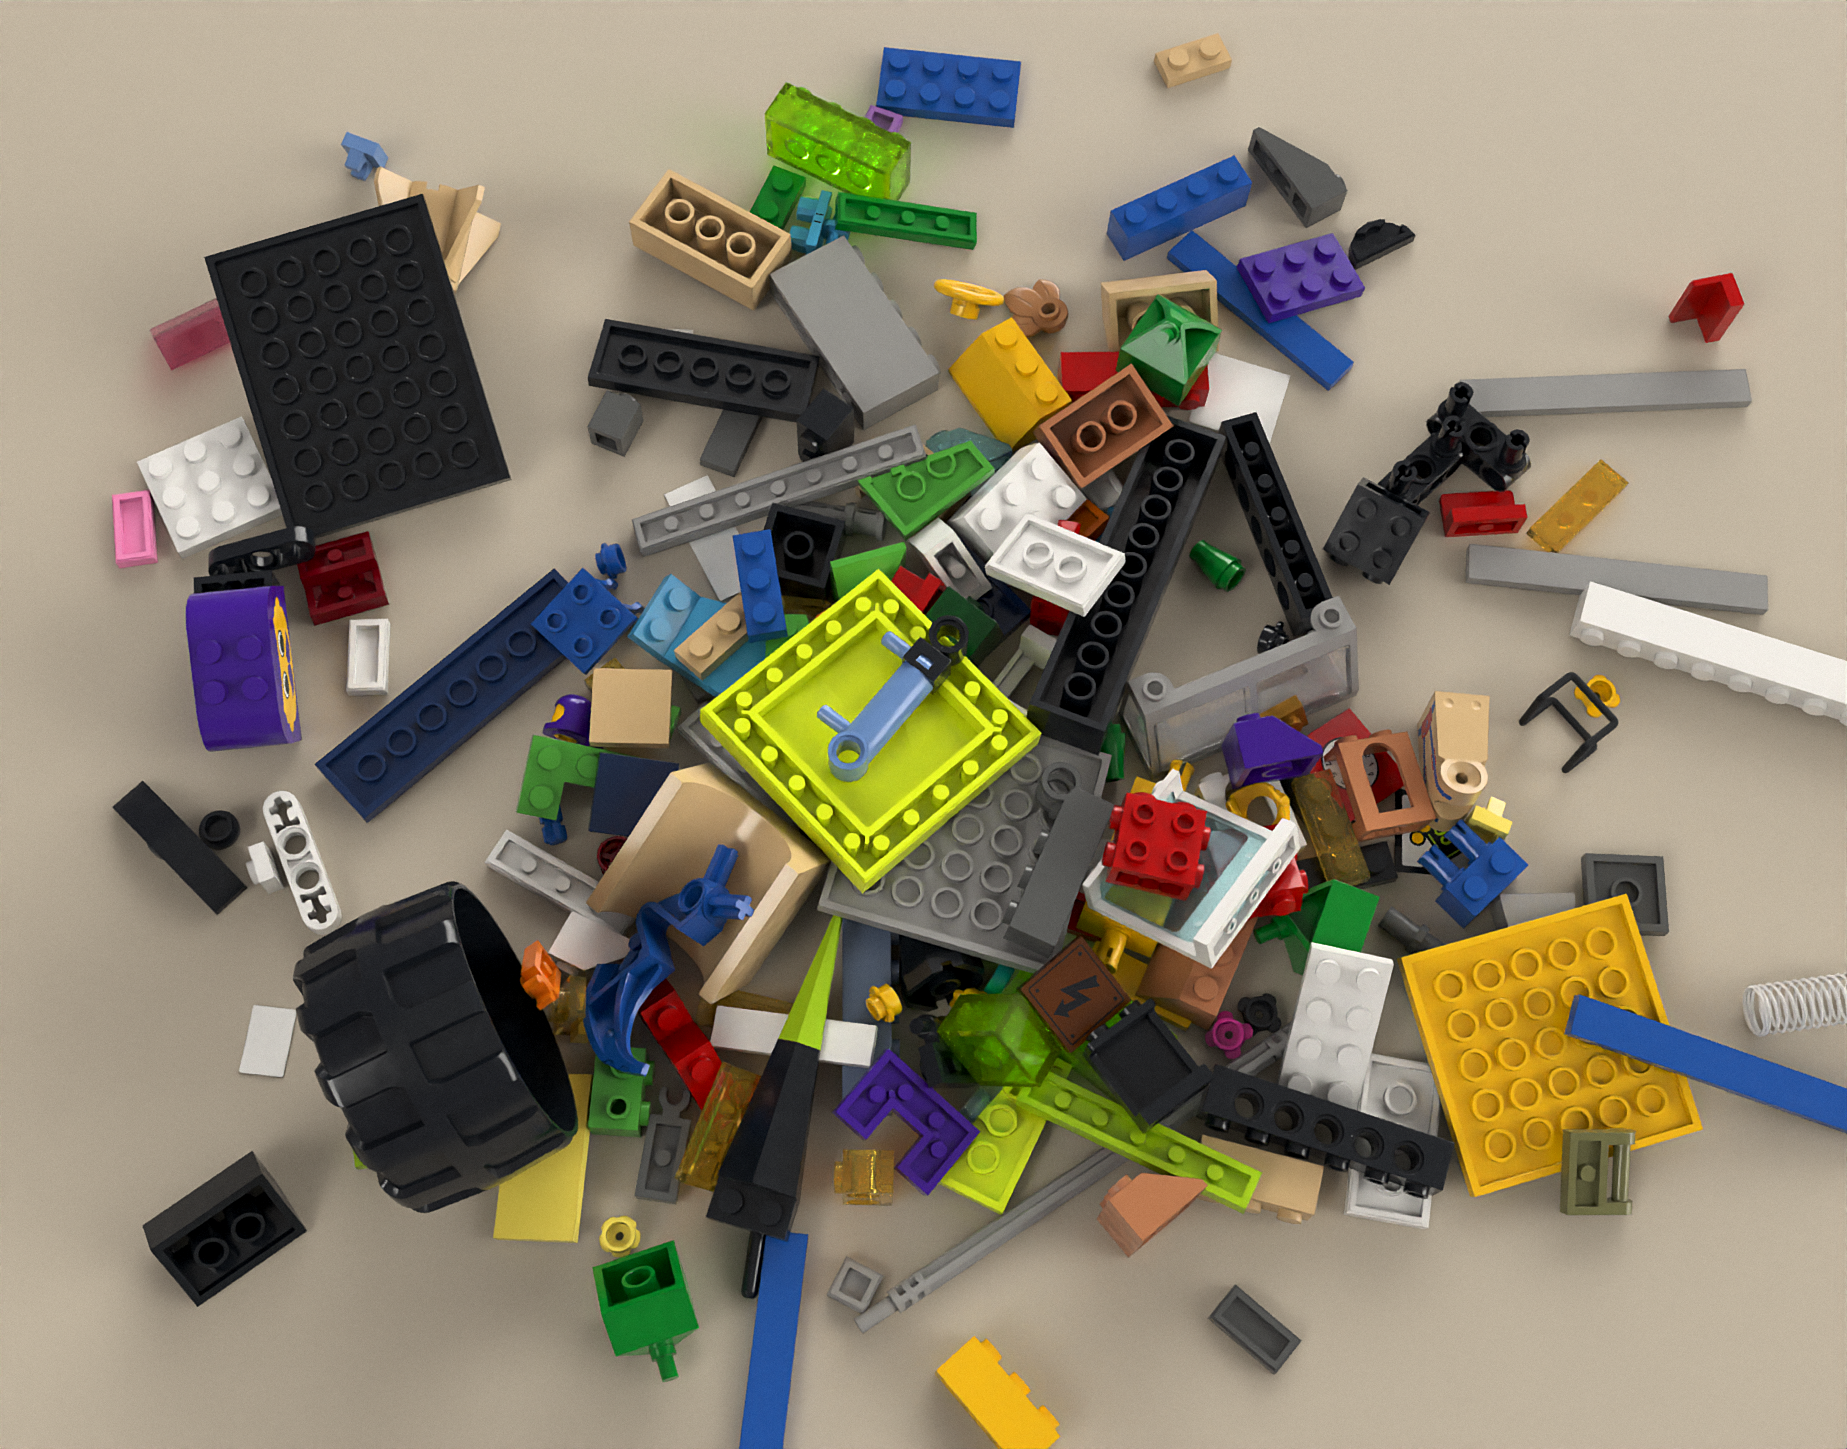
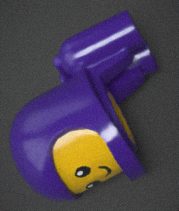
M575 694L560 697L555 704L556 708L551 722H547L544 725L543 734L557 740L590 746L591 702L587 698Z

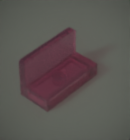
M216 298L150 329L171 371L230 343Z

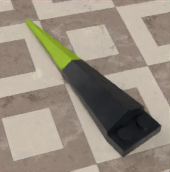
M833 915L720 1167L717 1174L719 1176L706 1215L710 1220L788 1242L801 1197L817 1071L842 917Z

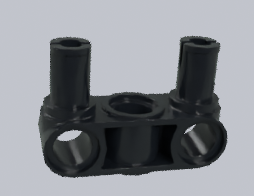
M1458 382L1454 385V388L1451 387L1448 398L1439 405L1437 412L1426 421L1427 429L1431 435L1438 430L1440 431L1443 421L1449 416L1460 418L1457 427L1464 421L1467 429L1461 439L1462 450L1467 454V457L1462 464L1492 489L1504 492L1531 468L1530 458L1525 452L1530 438L1526 432L1519 429L1511 431L1510 435L1504 434L1494 423L1490 422L1469 404L1474 393L1472 387L1467 383ZM1473 442L1480 443V444H1482L1483 446H1477V445L1474 444Z
M1449 416L1445 418L1441 430L1434 432L1404 460L1395 463L1392 471L1378 485L1419 505L1447 480L1467 457V454L1462 450L1461 439L1467 429L1466 423L1463 421L1457 427L1460 421L1459 417Z

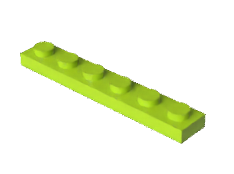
M1035 1064L1016 1099L1017 1106L1161 1175L1203 1179L1208 1186L1201 1193L1202 1195L1242 1214L1245 1213L1262 1175V1172L1159 1123L1143 1134L1121 1105Z

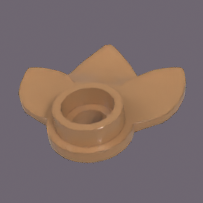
M1039 279L1033 286V289L1017 287L1008 291L1003 296L1007 308L1014 314L1012 318L1027 338L1033 337L1041 330L1046 333H1056L1065 326L1068 319V309L1066 304L1060 300V290L1051 281Z

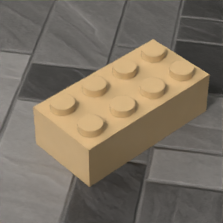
M670 169L667 170L629 221L634 246L753 311L770 289L769 274L786 266L792 258L791 234Z

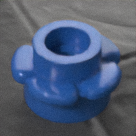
M606 543L601 544L600 552L595 554L597 567L602 575L607 574L610 578L616 579L618 574L624 573L627 570L624 554L617 543L609 546Z

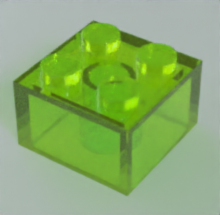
M1020 993L960 994L937 1030L980 1086L1041 1087L1062 1051L1061 1047L1052 1037L1051 1032L1040 1021L1031 1009L1029 1002Z

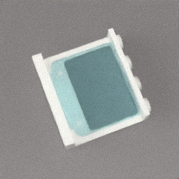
M1172 768L1163 781L1157 782L1151 795L1155 796L1158 800L1170 803L1187 802L1194 805L1196 809L1207 811L1205 826L1210 827L1211 832L1206 851H1200L1198 863L1204 864V874L1199 889L1193 888L1186 901L1108 883L1105 882L1108 867L1101 865L1102 859L1096 867L1088 870L1082 887L1088 908L1212 969L1299 851L1298 829L1296 823L1282 818L1275 829L1271 831L1183 791L1179 771Z

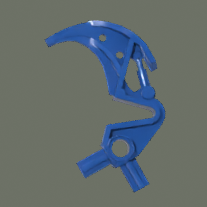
M718 844L704 878L691 880L682 888L680 893L658 903L647 902L644 904L636 917L638 933H635L630 938L628 943L630 951L621 965L597 964L586 989L582 1016L591 1047L604 1064H608L618 1071L631 1075L646 1077L650 1065L638 1061L631 1053L630 1036L635 1016L652 990L675 971L666 936L668 927L673 925L700 945L705 946L723 930L728 919L744 920L745 916L751 917L753 915L754 909L749 906L752 901L750 896L730 894L725 888L739 856L737 850L727 848L723 844Z

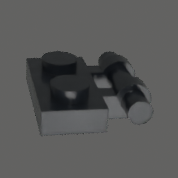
M924 1014L911 1020L909 1024L910 1031L925 1041V1045L918 1047L921 1056L920 1070L929 1088H970L982 1083L972 1045L963 1044L961 1036L963 1029L957 1025L955 1018Z

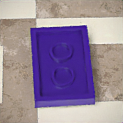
M1333 233L1241 258L1236 267L1268 323L1361 297L1365 290V286Z

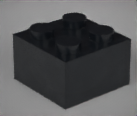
M772 503L764 530H771L781 595L826 606L831 590L830 561L838 560L841 557L846 541L845 521Z

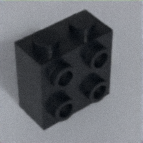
M1363 477L1352 493L1323 550L1330 553L1328 556L1334 562L1342 566H1349L1351 564L1362 570V575L1369 581L1376 584L1385 582L1390 585L1430 512Z

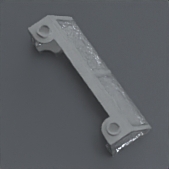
M1339 595L1323 601L1314 607L1310 616L1313 630L1307 632L1305 636L1174 689L1171 681L1166 676L1155 672L1129 680L1118 715L1150 780L1166 775L1173 760H1182L1180 768H1183L1186 763L1192 764L1221 752V745L1228 734L1227 732L1233 723L1236 722V719L1252 713L1261 714L1295 694L1302 703L1306 716L1356 696L1359 691L1357 628Z

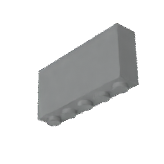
M844 235L769 274L770 293L811 354L820 356V367L843 401L854 408V417L863 430L938 390L941 369L937 360L931 354L927 356L921 347V339L913 327H907L902 320L903 316L898 304L893 299L888 300L875 272L870 274L865 266V260L861 251L856 245L851 246Z

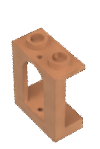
M1389 729L1381 730L1371 734L1369 738L1359 740L1356 735L1343 737L1335 741V746L1323 756L1325 762L1337 760L1355 815L1356 822L1346 829L1351 844L1417 832L1436 819L1407 731L1392 734ZM1390 751L1396 760L1411 807L1379 813L1363 765L1362 756Z

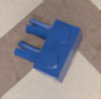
M1460 819L1444 837L1470 860L1467 863L1469 867L1467 869L1464 867L1459 869L1436 844L1430 847L1429 851H1426L1417 862L1443 885L1441 888L1443 892L1435 902L1464 929L1527 868L1528 864L1502 838L1499 837L1493 844L1491 842L1486 844L1463 819Z

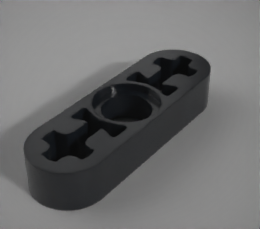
M293 526L218 546L209 552L208 573L210 576L266 570L274 571L307 562L316 553L315 534L306 527ZM268 552L271 555L267 557H258L253 555V553Z

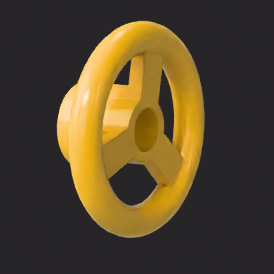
M939 279L934 283V288L937 292L953 298L949 313L959 317L977 320L980 311L979 304L1000 306L1004 302V297L1000 293L981 286L947 279Z

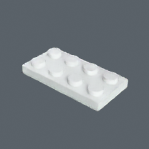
M1311 942L1276 1084L1357 1110L1394 966L1392 959Z

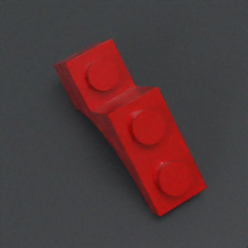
M664 979L652 990L637 1013L710 1124L744 1100L710 1041L693 1021L676 990L667 979Z

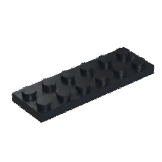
M605 319L588 374V384L592 387L796 422L810 405L819 369L820 356Z

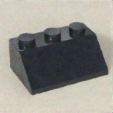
M253 1151L142 1225L150 1251L197 1307L307 1231L273 1176Z

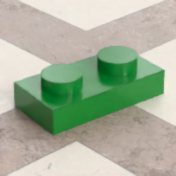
M773 165L750 213L784 230L806 187V177Z

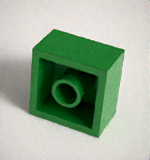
M1158 294L1121 346L1116 371L1120 372L1132 363L1149 390L1179 406L1215 354L1222 329Z
M1333 879L1308 889V893L1303 894L1301 911L1283 916L1277 915L1270 919L1269 924L1254 929L1253 933L1260 945L1275 938L1284 940L1293 971L1303 975L1311 942L1361 953L1380 897Z
M674 1240L592 1267L601 1316L615 1356L650 1354L652 1362H657L662 1382L678 1378L679 1375L673 1358L677 1354L675 1345L696 1331L699 1325L688 1282Z

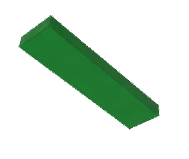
M838 192L835 199V230L973 250L977 244V213Z

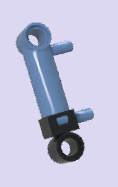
M949 615L937 618L929 628L928 642L920 637L912 647L893 632L885 633L881 639V644L902 659V665L851 723L828 705H823L819 709L817 718L838 733L828 745V765L835 778L843 782H853L863 777L868 770V764L929 693L933 695L951 675V666L959 664L967 654L969 631L961 619ZM943 636H952L958 643L947 647L941 645L938 640ZM851 750L856 752L859 758L855 762L844 763L839 760L838 756L843 751Z

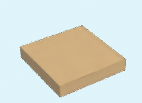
M593 668L590 747L670 748L673 671L662 669Z

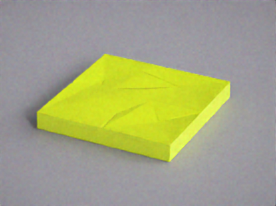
M879 569L700 710V723L770 797L782 807L788 816L862 894L1037 746L1042 734L965 656L959 664L951 666V675L933 695L931 693L927 695L868 764V770L863 777L853 782H843L835 778L828 765V745L838 733L817 718V712L823 705H828L851 723L902 665V659L881 644V639L885 633L893 632L912 647L920 637L928 642L929 628L932 625V622ZM946 636L938 640L943 646H954ZM846 750L840 753L838 758L844 763H852L859 758V755L854 751Z

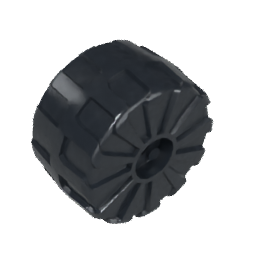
M450 881L392 904L382 905L359 916L305 948L304 958L295 964L293 981L304 1000V1003L296 1008L300 1031L314 1042L320 1059V1063L314 1073L325 1098L334 1106L340 1107L348 1121L345 1137L353 1151L367 1168L377 1172L380 1187L396 1203L420 1213L433 1212L496 1187L561 1151L571 1143L573 1136L578 1131L576 1102L570 1078L544 1010L537 1008L536 999H532L522 987L520 982L522 965L504 933L483 903L465 885Z

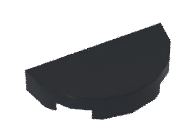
M1385 219L1367 222L1356 231L1350 244V263L1356 270L1413 242L1416 235L1404 224H1401L1400 227L1394 223L1385 222Z

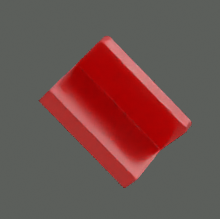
M1733 273L1692 280L1669 314L1670 322L1676 323L1697 319L1705 342L1719 341L1745 304Z
M1505 490L1504 492L1487 491L1442 494L1439 498L1445 537L1514 534L1519 532L1528 518L1525 504L1515 505L1514 495L1511 490Z

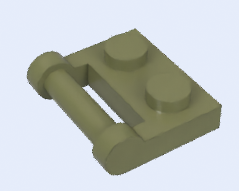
M1627 1128L1563 1129L1560 1212L1565 1215L1632 1214L1633 1201L1628 1199L1630 1150L1631 1145L1635 1144V1130ZM1609 1145H1613L1611 1197L1607 1198Z

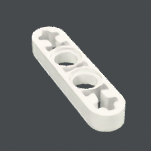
M287 791L274 792L264 801L263 814L302 920L314 933L320 935L329 934L340 925L342 914L305 813L293 794ZM285 803L290 807L287 809V814L290 822L293 824L292 826L286 827L281 817L275 814L279 811V804ZM298 835L306 838V846L302 852L294 855L286 852V842L291 837ZM308 870L318 872L319 881L315 887L307 890L299 887L298 880L302 873ZM319 898L321 905L326 911H332L326 914V922L320 923L317 919H312L318 915V912L311 899Z

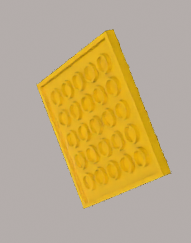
M1627 894L1397 958L1470 1197L1481 1196L1561 1172L1563 1129H1632L1636 1131L1635 1144L1631 1145L1630 1151L1703 1130L1687 1077L1564 1035L1575 995H1583L1670 1026ZM1609 1145L1608 1158L1613 1156V1145Z

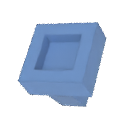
M346 132L341 143L348 154L344 165L352 170L351 175L353 177L366 181L373 167H385L388 156L379 143Z

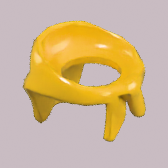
M1267 782L1254 783L1242 787L1232 793L1225 804L1229 812L1249 820L1247 809L1250 802L1256 797L1266 796L1272 799L1277 807V816L1271 825L1278 824L1282 818L1290 820V799L1286 794L1281 793L1280 790Z

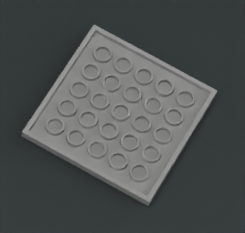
M1041 735L1037 746L956 815L951 817L942 827L863 894L831 861L817 910L1034 974L1062 950L1073 909L1072 906L1056 946L1049 958L1003 938L1009 925L1002 923V919L1012 899L1019 903L1024 889L1017 887L1026 865L1035 867L1039 854L1032 852L1042 829L1050 832L1055 821L1049 818V812L1042 809L1037 803L1035 797L1036 787L1041 780L1044 770L1050 764L1065 762L1074 766L1080 773L1082 780L1080 789L1101 798L1112 755L1100 752L1099 756ZM1058 770L1051 773L1062 774L1068 777L1074 784L1072 776L1065 771ZM1059 782L1048 783L1054 792L1058 794L1068 793L1067 788ZM1043 793L1045 800L1053 805L1055 801L1050 800Z

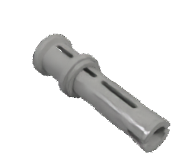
M810 501L792 507L844 520L846 536H852L853 533L876 536L878 541L884 540L887 519L880 510L861 508L857 506V503L853 502L847 503L846 506H836Z

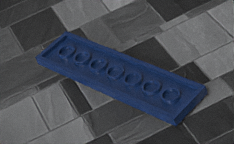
M555 568L314 764L366 823H369L566 659L553 644L531 625L537 616L568 584Z

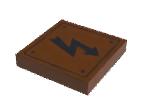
M1077 936L1017 988L1018 992L1067 1053L1075 1051L1086 1041V1037L1108 1022L1131 1001L1127 993L1082 936Z

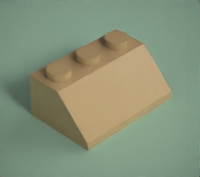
M1207 270L1101 282L1102 318L1109 352L1120 351L1121 346L1158 294L1218 327L1217 280Z

